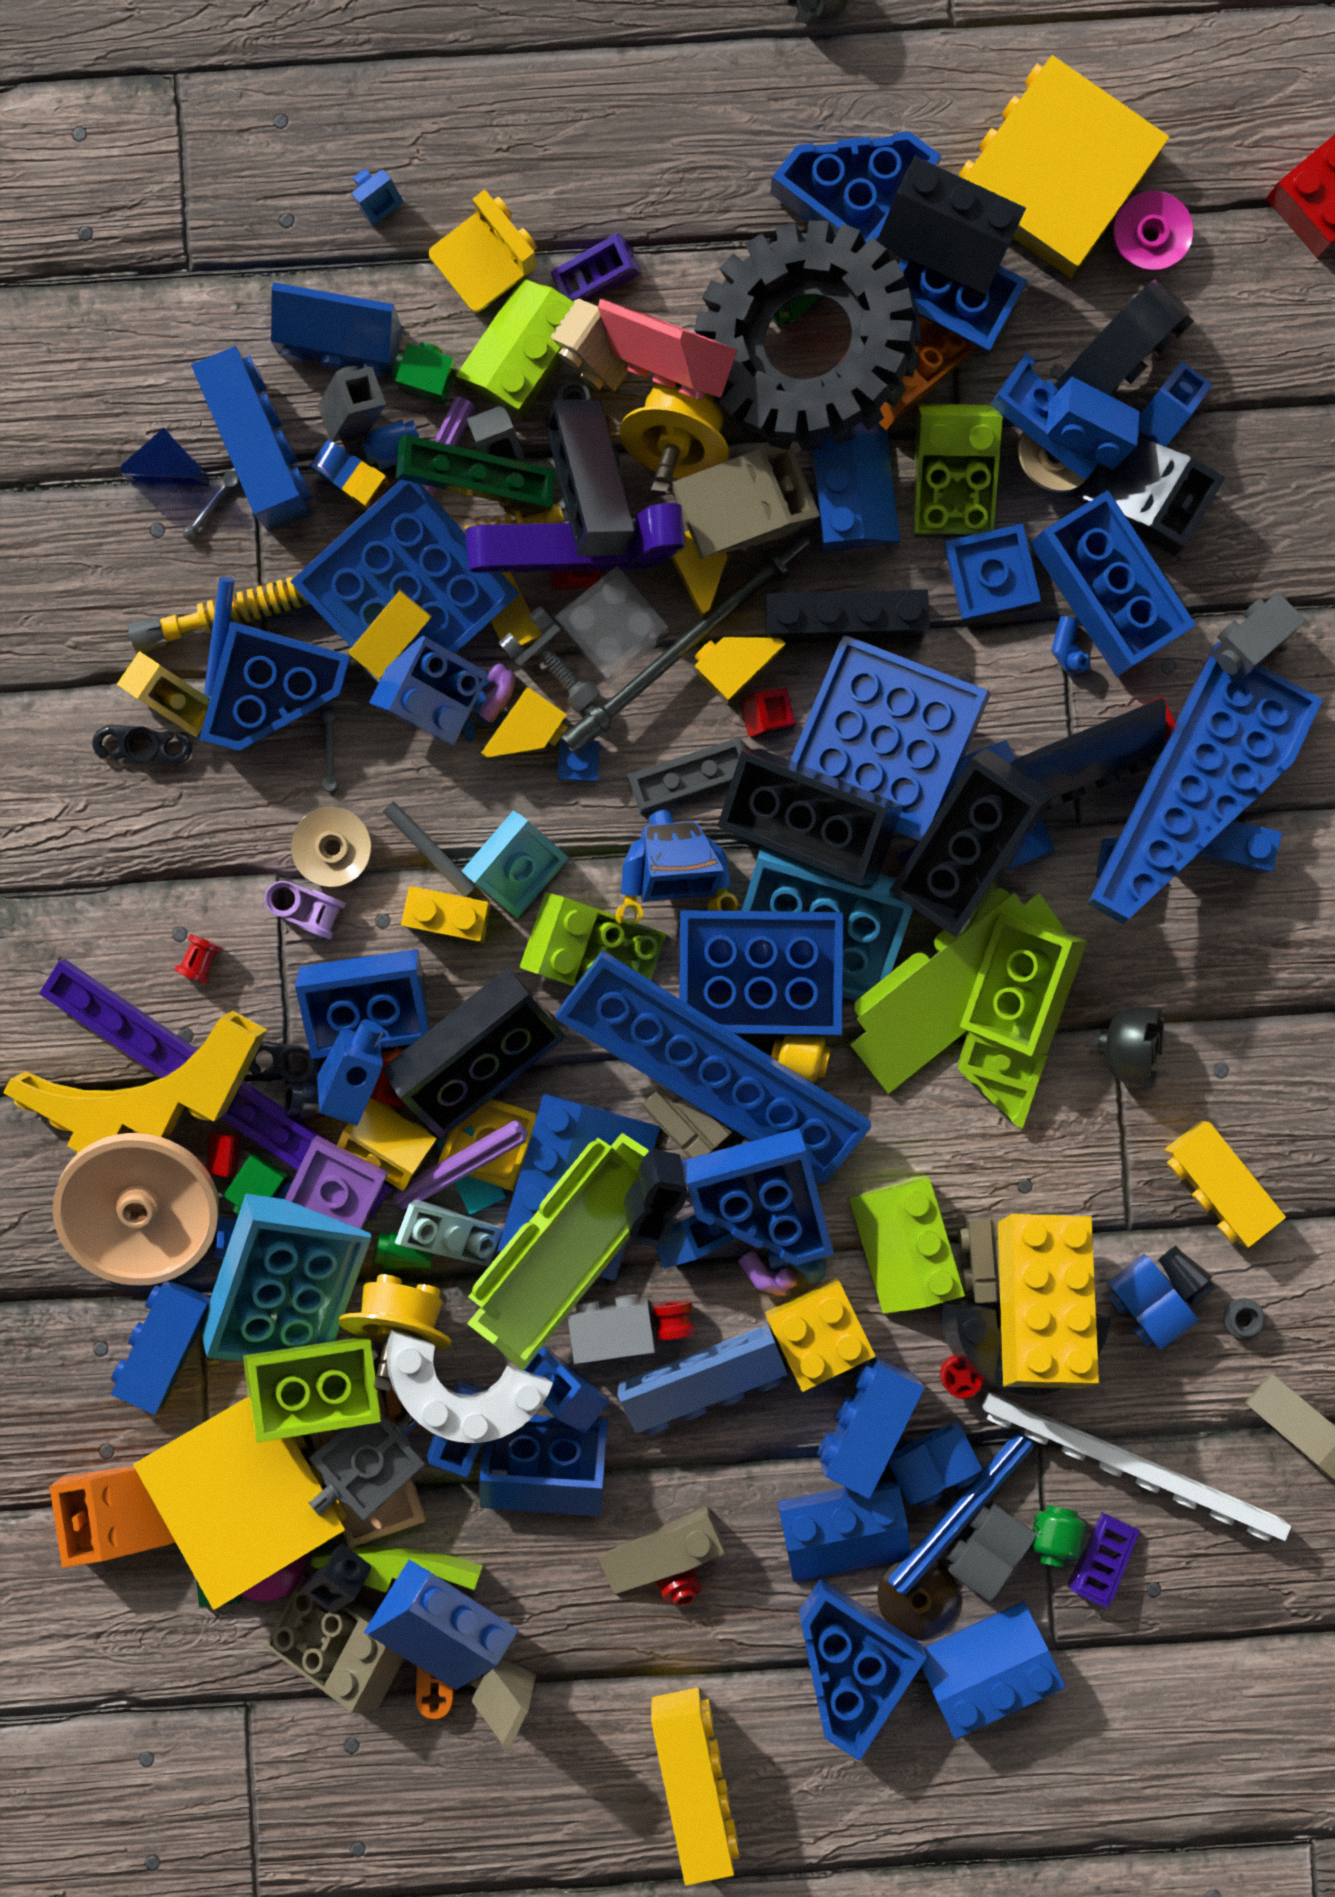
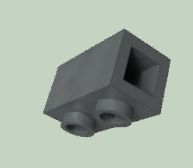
M349 366L335 373L317 407L330 441L337 442L367 434L386 406V402L373 367L358 370L357 366Z
M1279 592L1273 595L1267 602L1259 598L1243 613V616L1246 618L1244 622L1239 625L1235 620L1232 621L1217 636L1221 643L1211 655L1218 661L1220 667L1226 673L1231 674L1239 683L1290 639L1306 621Z

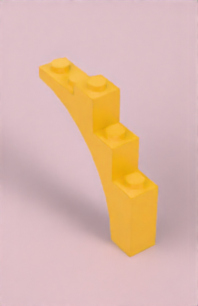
M232 1010L219 1018L204 1044L181 1067L168 1076L146 1085L115 1091L81 1090L54 1084L25 1071L11 1078L3 1093L13 1098L14 1103L18 1107L30 1112L36 1111L49 1118V1123L63 1131H72L73 1134L67 1146L77 1151V1154L98 1140L128 1133L129 1129H132V1133L150 1134L166 1138L172 1134L185 1106L188 1107V1112L191 1115L205 1121H215L227 1113L268 1029Z

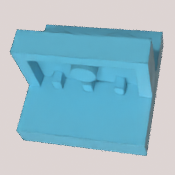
M513 810L464 867L462 872L518 919L569 857L528 820Z

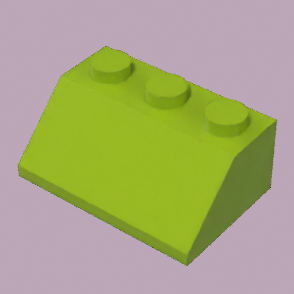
M521 279L456 374V379L495 405H504L507 413L522 422L563 361L558 356L561 348L551 339V334L556 332V327L561 325L560 321L565 319V314L570 312V307L574 306V302L552 287Z
M999 913L960 1027L1032 1057L1048 1054L1087 940L1047 925Z
M923 1175L848 1198L883 1314L926 1308L965 1296L929 1177Z
M365 1336L243 1355L248 1399L257 1443L381 1422L377 1389L374 1388L375 1371L371 1340Z

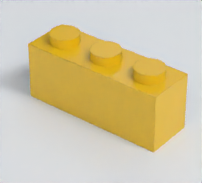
M1200 1120L1164 1149V1152L1170 1158L1166 1162L1169 1169L1180 1181L1184 1179L1189 1181L1196 1190L1191 1194L1193 1199L1206 1213L1210 1210L1213 1211L1221 1221L1217 1225L1218 1230L1232 1245L1237 1241L1238 1244L1249 1248L1286 1218L1210 1122Z

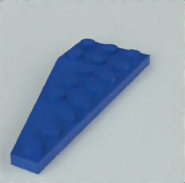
M1217 642L1212 647L1087 905L1124 925L1294 763L1323 699L1261 665L1239 683L1231 674L1226 673L1220 667L1218 661L1211 655L1220 645Z

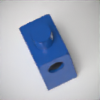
M362 1020L356 1032L349 1029H342L317 1076L319 1113L358 1126L383 1066L379 1040L384 1029L379 1024L370 1020Z

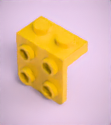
M485 189L472 199L475 214L429 249L431 261L474 313L481 312L537 268L534 252L537 246L534 240L524 228L518 231L509 220L513 216L500 197L493 200Z

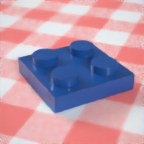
M1023 524L944 542V551L961 622L1036 605L1041 602Z

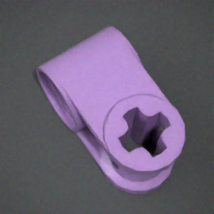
M278 881L270 885L264 897L267 909L275 916L293 922L298 927L329 940L333 937L331 929L340 909H344L346 903L341 900L287 881ZM289 888L294 893L295 902L290 909L282 911L275 904V896L281 889Z

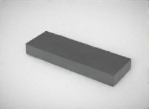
M741 737L627 774L639 812L643 813L730 784L741 751L745 750Z

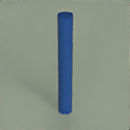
M220 577L218 583L204 695L211 697L230 624L235 580L227 577Z

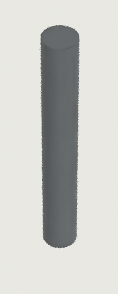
M394 801L383 810V813L464 897H468L477 888Z

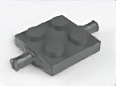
M409 1412L396 1424L386 1419L380 1413L381 1422L340 1429L308 1458L322 1474L327 1486L312 1501L308 1502L311 1508L314 1509L326 1498L314 1510L321 1516L338 1499L348 1504L362 1521L365 1520L425 1464L412 1450L407 1435L419 1423L414 1419L410 1424H407L413 1418Z

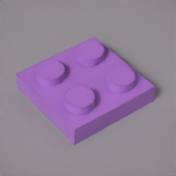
M316 1136L308 1148L285 1199L362 1230L389 1172Z

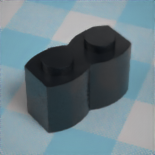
M652 1149L640 1163L638 1170L639 1180L629 1188L625 1196L624 1206L631 1242L658 1247L671 1233L673 1226L672 1217L685 1204L687 1186L680 1154Z

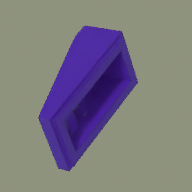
M616 233L553 269L550 273L558 291L574 302L577 299L586 301L641 275L642 271L628 241L621 234ZM616 253H618L623 263L618 268L612 257ZM601 260L604 261L609 272L604 276L597 264ZM587 266L594 279V282L588 284L582 271ZM572 273L580 287L576 292H574L567 275Z
M1101 1512L1069 1579L1068 1586L1076 1594L1105 1608H1109L1138 1537L1139 1530ZM1106 1528L1125 1537L1122 1544L1104 1536ZM1100 1544L1116 1551L1115 1559L1099 1552ZM1094 1560L1110 1567L1108 1573L1106 1574L1092 1567ZM1090 1576L1102 1582L1101 1588L1098 1589L1086 1583L1087 1577Z

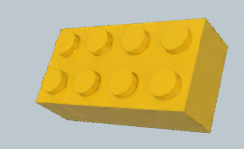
M1010 1214L998 1222L1003 1387L1083 1389L1098 1384L1092 1216Z
M699 1687L652 1697L651 1724L685 1886L734 1876L733 1860L740 1859L739 1843L734 1819L726 1820L731 1818L730 1798L726 1779L718 1780V1778L723 1777L718 1740L709 1739V1737H714V1722L709 1699L701 1700Z

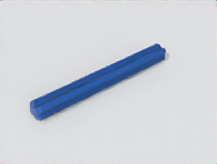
M1016 1432L980 1472L977 1480L967 1487L891 1574L888 1581L893 1588L902 1595L907 1594L1033 1450L1034 1444L1023 1433Z

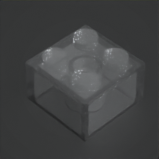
M618 566L613 568L555 616L559 628L607 685L669 635V627Z

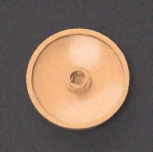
M125 1133L109 1136L88 1145L69 1162L55 1190L52 1212L55 1230L63 1247L83 1268L96 1276L115 1283L152 1285L182 1275L205 1255L213 1241L217 1228L219 1198L209 1172L187 1149L159 1136Z

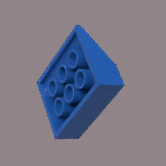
M680 910V1000L732 1033L842 1035L843 912Z
M544 1093L497 1251L501 1252L518 1230L532 1219L539 1210L541 1202L589 1143L595 1141L598 1137L611 1146L619 1135L623 1133L651 1151L655 1147L660 1126L550 1093ZM626 1243L598 1277L616 1280Z

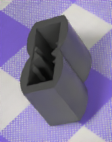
M993 1501L987 1507L983 1506L969 1523L972 1527L970 1534L964 1541L960 1538L957 1539L946 1556V1559L949 1560L947 1565L948 1571L988 1601H991L1002 1588L1013 1568L1027 1552L1036 1536L1030 1527Z

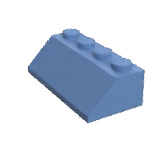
M767 1324L619 1382L617 1395L635 1433L637 1434L645 1430L646 1435H652L668 1428V1421L683 1416L684 1421L705 1414L707 1412L705 1407L720 1401L722 1406H727L738 1402L744 1398L743 1392L758 1387L760 1392L772 1389L782 1383L780 1378L786 1376L787 1372L770 1327Z

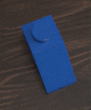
M1181 361L1139 415L1138 431L1140 436L1166 447L1195 411L1213 384Z
M691 1211L673 1219L670 1235L660 1246L655 1248L665 1269L696 1260L733 1241L736 1237L732 1236L731 1231L714 1223L709 1225L698 1220L695 1211Z
M545 1345L542 1346L523 1370L545 1377L553 1383L543 1405L556 1419L584 1434L610 1402L586 1377Z

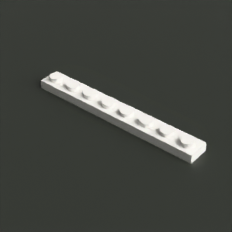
M986 1390L980 1403L982 1408L989 1413L987 1419L1002 1427L1009 1429L1011 1423H1014L1026 1429L1025 1436L1039 1443L1047 1445L1048 1440L1051 1439L1063 1445L1062 1452L1076 1459L1084 1461L1085 1456L1088 1455L1099 1460L1098 1467L1118 1477H1121L1123 1471L1136 1476L1135 1483L1145 1489L1158 1493L1161 1487L1173 1492L1174 1496L1172 1499L1189 1508L1196 1509L1197 1504L1212 1509L1209 1515L1221 1522L1233 1525L1234 1520H1238L1249 1525L1247 1532L1258 1538L1270 1542L1271 1537L1274 1536L1285 1541L1291 1529V1525L1277 1515Z

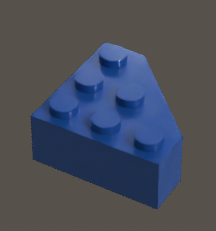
M910 131L893 133L892 137L870 139L868 136L837 140V143L814 146L813 143L797 145L772 176L770 194L807 223H809V220L829 221L834 233H838L841 225L845 224L861 230L866 243L872 237L877 241L914 156L938 167L942 156Z
M231 621L199 740L238 751L247 748L342 695L352 656Z
M799 1128L681 1161L698 1220L709 1225L714 1223L729 1230L732 1236L759 1249L764 1247L779 1254L782 1260L795 1266L834 1255L807 1149Z
M820 1578L798 1612L823 1732L826 1740L860 1761L927 1657L921 1643Z

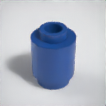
M399 420L368 431L369 440L362 442L369 464L378 463L380 470L397 465L399 439L404 434L419 437L414 421L411 420L404 423L403 420Z

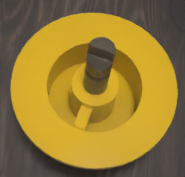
M656 384L646 398L645 407L636 409L624 417L619 429L620 440L626 451L636 461L656 472L651 489L654 494L666 495L672 477L682 479L729 460L728 445L719 433L723 426V417L718 407L713 403V395L705 393L703 400L679 392V387L674 389L662 384Z
M380 1274L376 1282L364 1284L361 1312L344 1314L339 1317L338 1324L343 1329L357 1336H365L372 1341L384 1344L380 1358L381 1363L378 1366L375 1379V1389L390 1391L391 1381L387 1368V1344L391 1329L430 1341L435 1346L434 1351L445 1350L450 1347L451 1339L434 1328L443 1306V1301L439 1298L441 1293L439 1288L423 1284L413 1288L401 1285L402 1280L398 1277Z

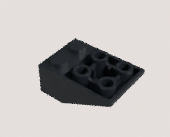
M1138 436L1137 446L1114 470L1098 463L1086 481L1075 489L1072 496L1086 504L1108 490L1136 534L1175 556L1186 546L1226 477L1190 456Z

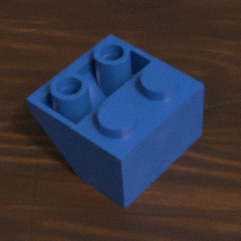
M421 636L387 666L369 704L434 739L454 745L489 673L427 637Z

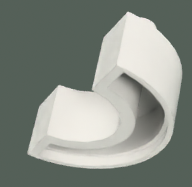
M390 1330L387 1344V1368L397 1397L409 1414L420 1425L445 1439L464 1443H481L502 1438L522 1427L537 1413L553 1383L545 1377L507 1366L501 1378L489 1389L472 1395L455 1393L444 1387L437 1379L433 1365L435 1346L430 1341Z

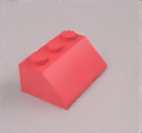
M600 299L598 309L612 356L628 362L626 370L644 377H648L651 371L654 373L652 381L674 389L676 384L680 383L682 385L679 392L703 400L705 393L721 398L738 351L737 349L658 318Z

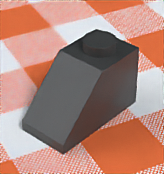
M504 405L467 418L479 452L526 463L516 432ZM499 502L500 507L509 505Z

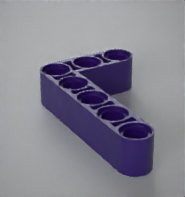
M676 503L656 504L638 513L635 516L637 524L636 536L630 540L625 554L619 556L578 557L569 523L472 526L465 529L468 568L470 572L503 573L634 570L655 567L686 547L682 505Z

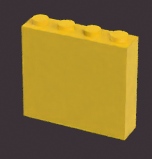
M1051 55L1043 67L1038 63L1035 65L1024 82L1028 89L1020 99L1013 96L1001 115L1005 119L998 131L993 128L988 131L978 147L982 151L981 155L975 163L968 160L958 176L1026 207L1013 239L1072 279L1111 224L1120 208L1128 200L1157 159L1170 136Z
M248 1397L133 1464L213 1610L343 1532L345 1528L341 1522L348 1519L338 1500L330 1505L321 1516L314 1510L326 1498L314 1509L308 1504V1502L312 1501L323 1491L321 1487L325 1485V1482L318 1469L313 1464L308 1465L301 1451L306 1449L307 1445L301 1435L256 1442Z

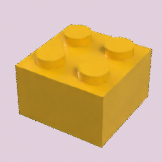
M837 1277L765 1312L766 1318L802 1392L876 1357Z

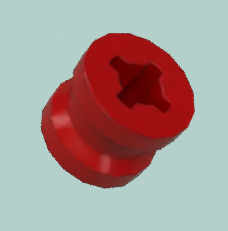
M673 1301L652 1306L653 1315L658 1318L659 1323L656 1329V1338L658 1340L679 1339L696 1334L695 1325L690 1322L689 1315L693 1310L692 1301Z
M954 1355L949 1356L940 1368V1379L943 1386L956 1398L966 1399L974 1396L983 1384V1380L968 1371Z

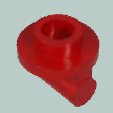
M695 1567L656 1581L665 1603L682 1607L695 1601L697 1594L702 1588Z

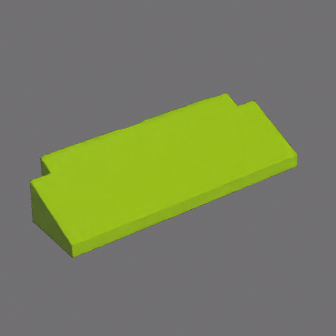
M994 889L972 924L958 937H954L946 930H943L934 939V946L938 953L930 959L923 953L913 954L856 1000L854 1011L858 1017L855 1020L865 1033L857 1039L850 1041L848 1046L887 1094L892 1092L967 1031L961 1028L960 1024L999 913L1047 925L1066 932L1040 893L1033 894L1027 899L1025 904H1022L1015 892L1009 894L1005 889Z
M623 1133L619 1135L611 1146L598 1137L595 1141L588 1144L541 1202L536 1214L518 1230L475 1283L471 1294L468 1296L480 1308L467 1324L521 1370L527 1367L630 1238L624 1200L629 1188L639 1180L638 1170L640 1163L650 1151Z

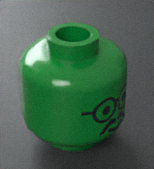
M1047 1505L1046 1511L1036 1513L1032 1528L1036 1536L1030 1548L1035 1553L1042 1555L1040 1563L1065 1568L1066 1560H1078L1081 1557L1086 1525L1078 1518V1512Z

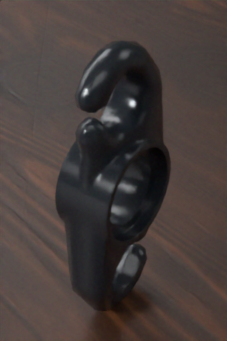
M106 725L96 731L92 740L93 750L101 759H105L108 756V752L102 745V740L107 735H113L118 739V747L111 752V757L114 760L125 758L140 764L177 766L187 761L192 753V742L186 733L179 732L176 737L182 744V751L180 754L173 756L167 752L166 745L174 738V734L171 731H154L144 726ZM140 734L149 735L153 742L152 750L146 756H136L132 750V742Z
M262 1041L249 1067L253 1075H258L261 1072V1068L256 1063V1056L260 1052L266 1051L272 1056L271 1065L264 1070V1074L267 1077L279 1076L293 1083H298L301 1080L318 1085L317 1076L321 1069V1064L327 1057L311 1059L310 1051L305 1046ZM298 1052L306 1056L309 1065L303 1074L293 1075L286 1070L285 1059L291 1053Z

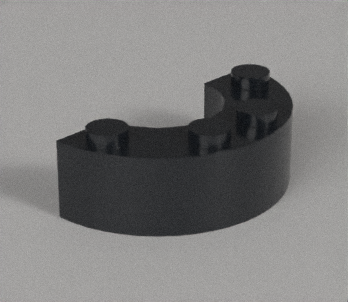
M1156 278L1136 295L1087 346L1055 383L1056 388L1060 390L1071 377H1074L1112 396L1125 380L1132 384L1145 371L1148 365L1143 361L1153 351L1159 356L1175 338L1178 339L1194 322L1190 317L1192 311Z
M940 1303L941 1324L946 1341L957 1360L973 1375L1003 1390L1020 1395H1043L1063 1389L1003 1387L1001 1333L997 1327L996 1311L979 1304ZM1096 1313L1097 1352L1099 1357L1107 1340L1111 1318Z

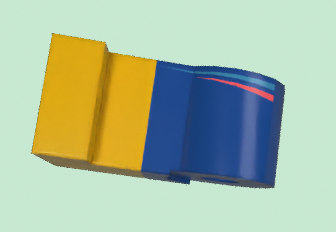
M330 440L326 441L309 466L326 482L366 511L384 495L390 486L387 477L374 467H370L356 456H351Z

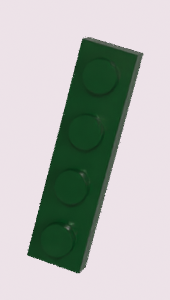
M406 434L399 439L396 479L540 512L549 511L553 506V469Z

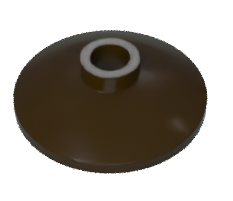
M904 1560L894 1562L882 1575L877 1590L878 1605L883 1618L912 1637L929 1636L943 1629L952 1619L958 1602L957 1586L951 1573L942 1563L936 1560L907 1594L902 1595L888 1581L891 1574ZM918 1593L924 1594L926 1602L922 1606H915L912 1604L914 1595Z

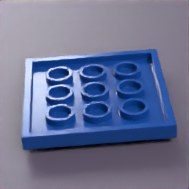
M405 480L398 481L290 581L351 648L398 591L401 590L431 615L429 621L403 652L421 636H424L449 651L456 653L520 595L519 591L502 573L470 572L468 568L465 531L422 484Z
M843 634L793 752L791 761L902 804L903 808L895 831L920 841L948 797L991 696V692Z

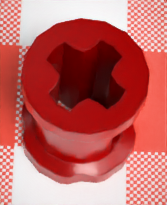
M189 934V947L181 965H176L174 971L207 985L210 980L207 974L216 954L222 953L223 947L199 936Z

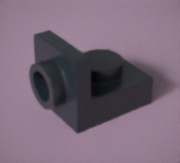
M340 1544L333 1551L327 1564L306 1578L300 1590L332 1614L356 1598L371 1571V1565L347 1546Z

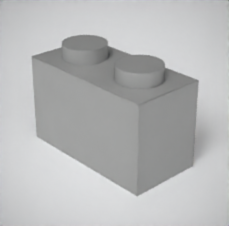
M639 1294L616 1297V1304L600 1306L599 1300L578 1302L575 1305L576 1310H571L567 1315L574 1364L655 1353L648 1299L640 1300Z

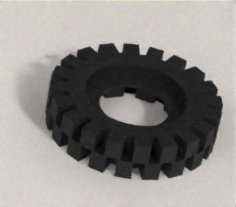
M809 220L807 233L801 234L794 222L775 227L777 241L771 244L767 243L762 233L745 243L750 256L744 261L733 253L719 269L725 277V281L723 284L710 281L702 297L708 307V312H697L694 331L696 334L738 350L721 398L713 396L732 423L736 421L744 433L759 441L761 436H764L770 446L789 450L793 441L798 442L802 451L823 449V438L832 437L836 446L855 439L852 429L854 426L862 423L869 431L884 419L880 407L885 402L893 407L896 406L906 391L902 382L903 377H913L919 358L914 346L921 345V325L916 315L918 310L902 270L895 259L891 261L887 249L872 237L866 243L861 230L845 224L841 225L838 233H834L829 221ZM821 296L831 299L845 310L851 322V342L844 358L831 371L812 379H795L780 373L770 363L765 349L766 332L775 314L789 302L801 297Z

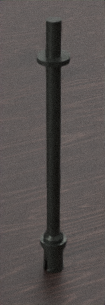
M801 532L776 555L769 550H765L762 553L765 564L603 706L597 705L594 707L591 705L585 710L587 715L560 736L569 750L577 756L580 754V751L601 733L606 735L612 730L610 725L613 723L614 716L774 576L785 581L789 577L785 567L811 545L809 538Z

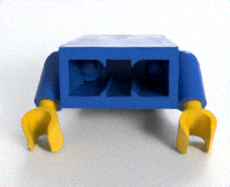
M666 810L653 813L649 818L650 825L645 826L642 829L640 839L632 843L623 863L621 894L625 895L624 904L620 905L615 912V919L618 924L623 923L625 908L633 910L635 915L634 925L642 919L643 909L636 902L637 896H641L642 902L714 896L708 903V911H722L721 901L724 902L726 911H736L738 900L733 894L728 893L727 890L731 883L725 851L704 835L699 824L695 822L674 823L672 814Z

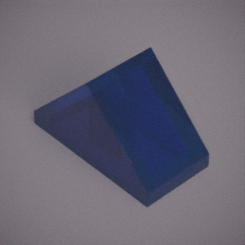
M164 427L121 465V474L129 482L209 486V477Z

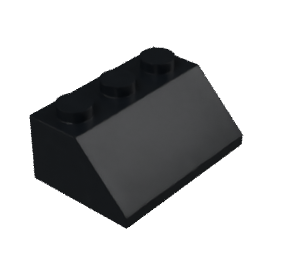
M914 156L877 241L888 252L985 297L1020 224L1026 207Z

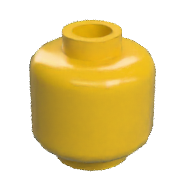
M785 1034L783 1040L775 1038L771 1057L814 1084L818 1077L825 1078L831 1047L825 1046V1038L820 1034Z

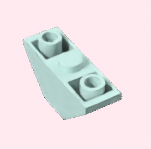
M415 1199L408 1206L395 1243L489 1267L503 1229L450 1208Z

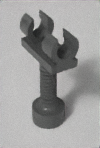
M539 606L528 617L544 634L526 651L510 633L499 642V645L519 667L532 655L537 656L539 660L542 659L541 662H544L545 666L547 665L546 668H550L549 671H552L553 675L555 674V678L558 681L560 680L561 684L563 683L566 690L568 689L569 698L566 702L578 713L600 691L590 680L587 682L578 681V678L572 675L573 673L570 672V669L564 666V662L562 663V660H559V657L553 654L554 651L548 648L547 642L561 629Z

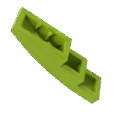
M358 1545L349 1548L371 1565V1571L363 1585L387 1593L393 1578H398L409 1559L439 1578L475 1590L483 1565L447 1554L400 1546ZM336 1547L317 1550L310 1566L320 1569L326 1565Z

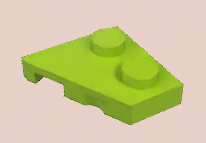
M968 1031L957 1069L971 1083L975 1084L993 1104L1004 1112L1017 1127L1023 1128L1047 1059V1054L1032 1057Z

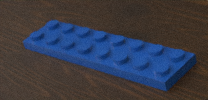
M603 950L557 1010V1020L751 1141L799 1128L807 1149L814 1179L823 1186L871 1129L870 1119Z

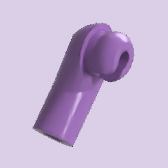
M496 664L489 672L488 680L496 686L477 711L480 716L492 724L509 703L516 680L513 670H507L503 664Z
M754 1250L744 1255L738 1261L759 1291L784 1296L789 1294L791 1288L797 1285V1276L791 1269H781L778 1273L767 1270Z

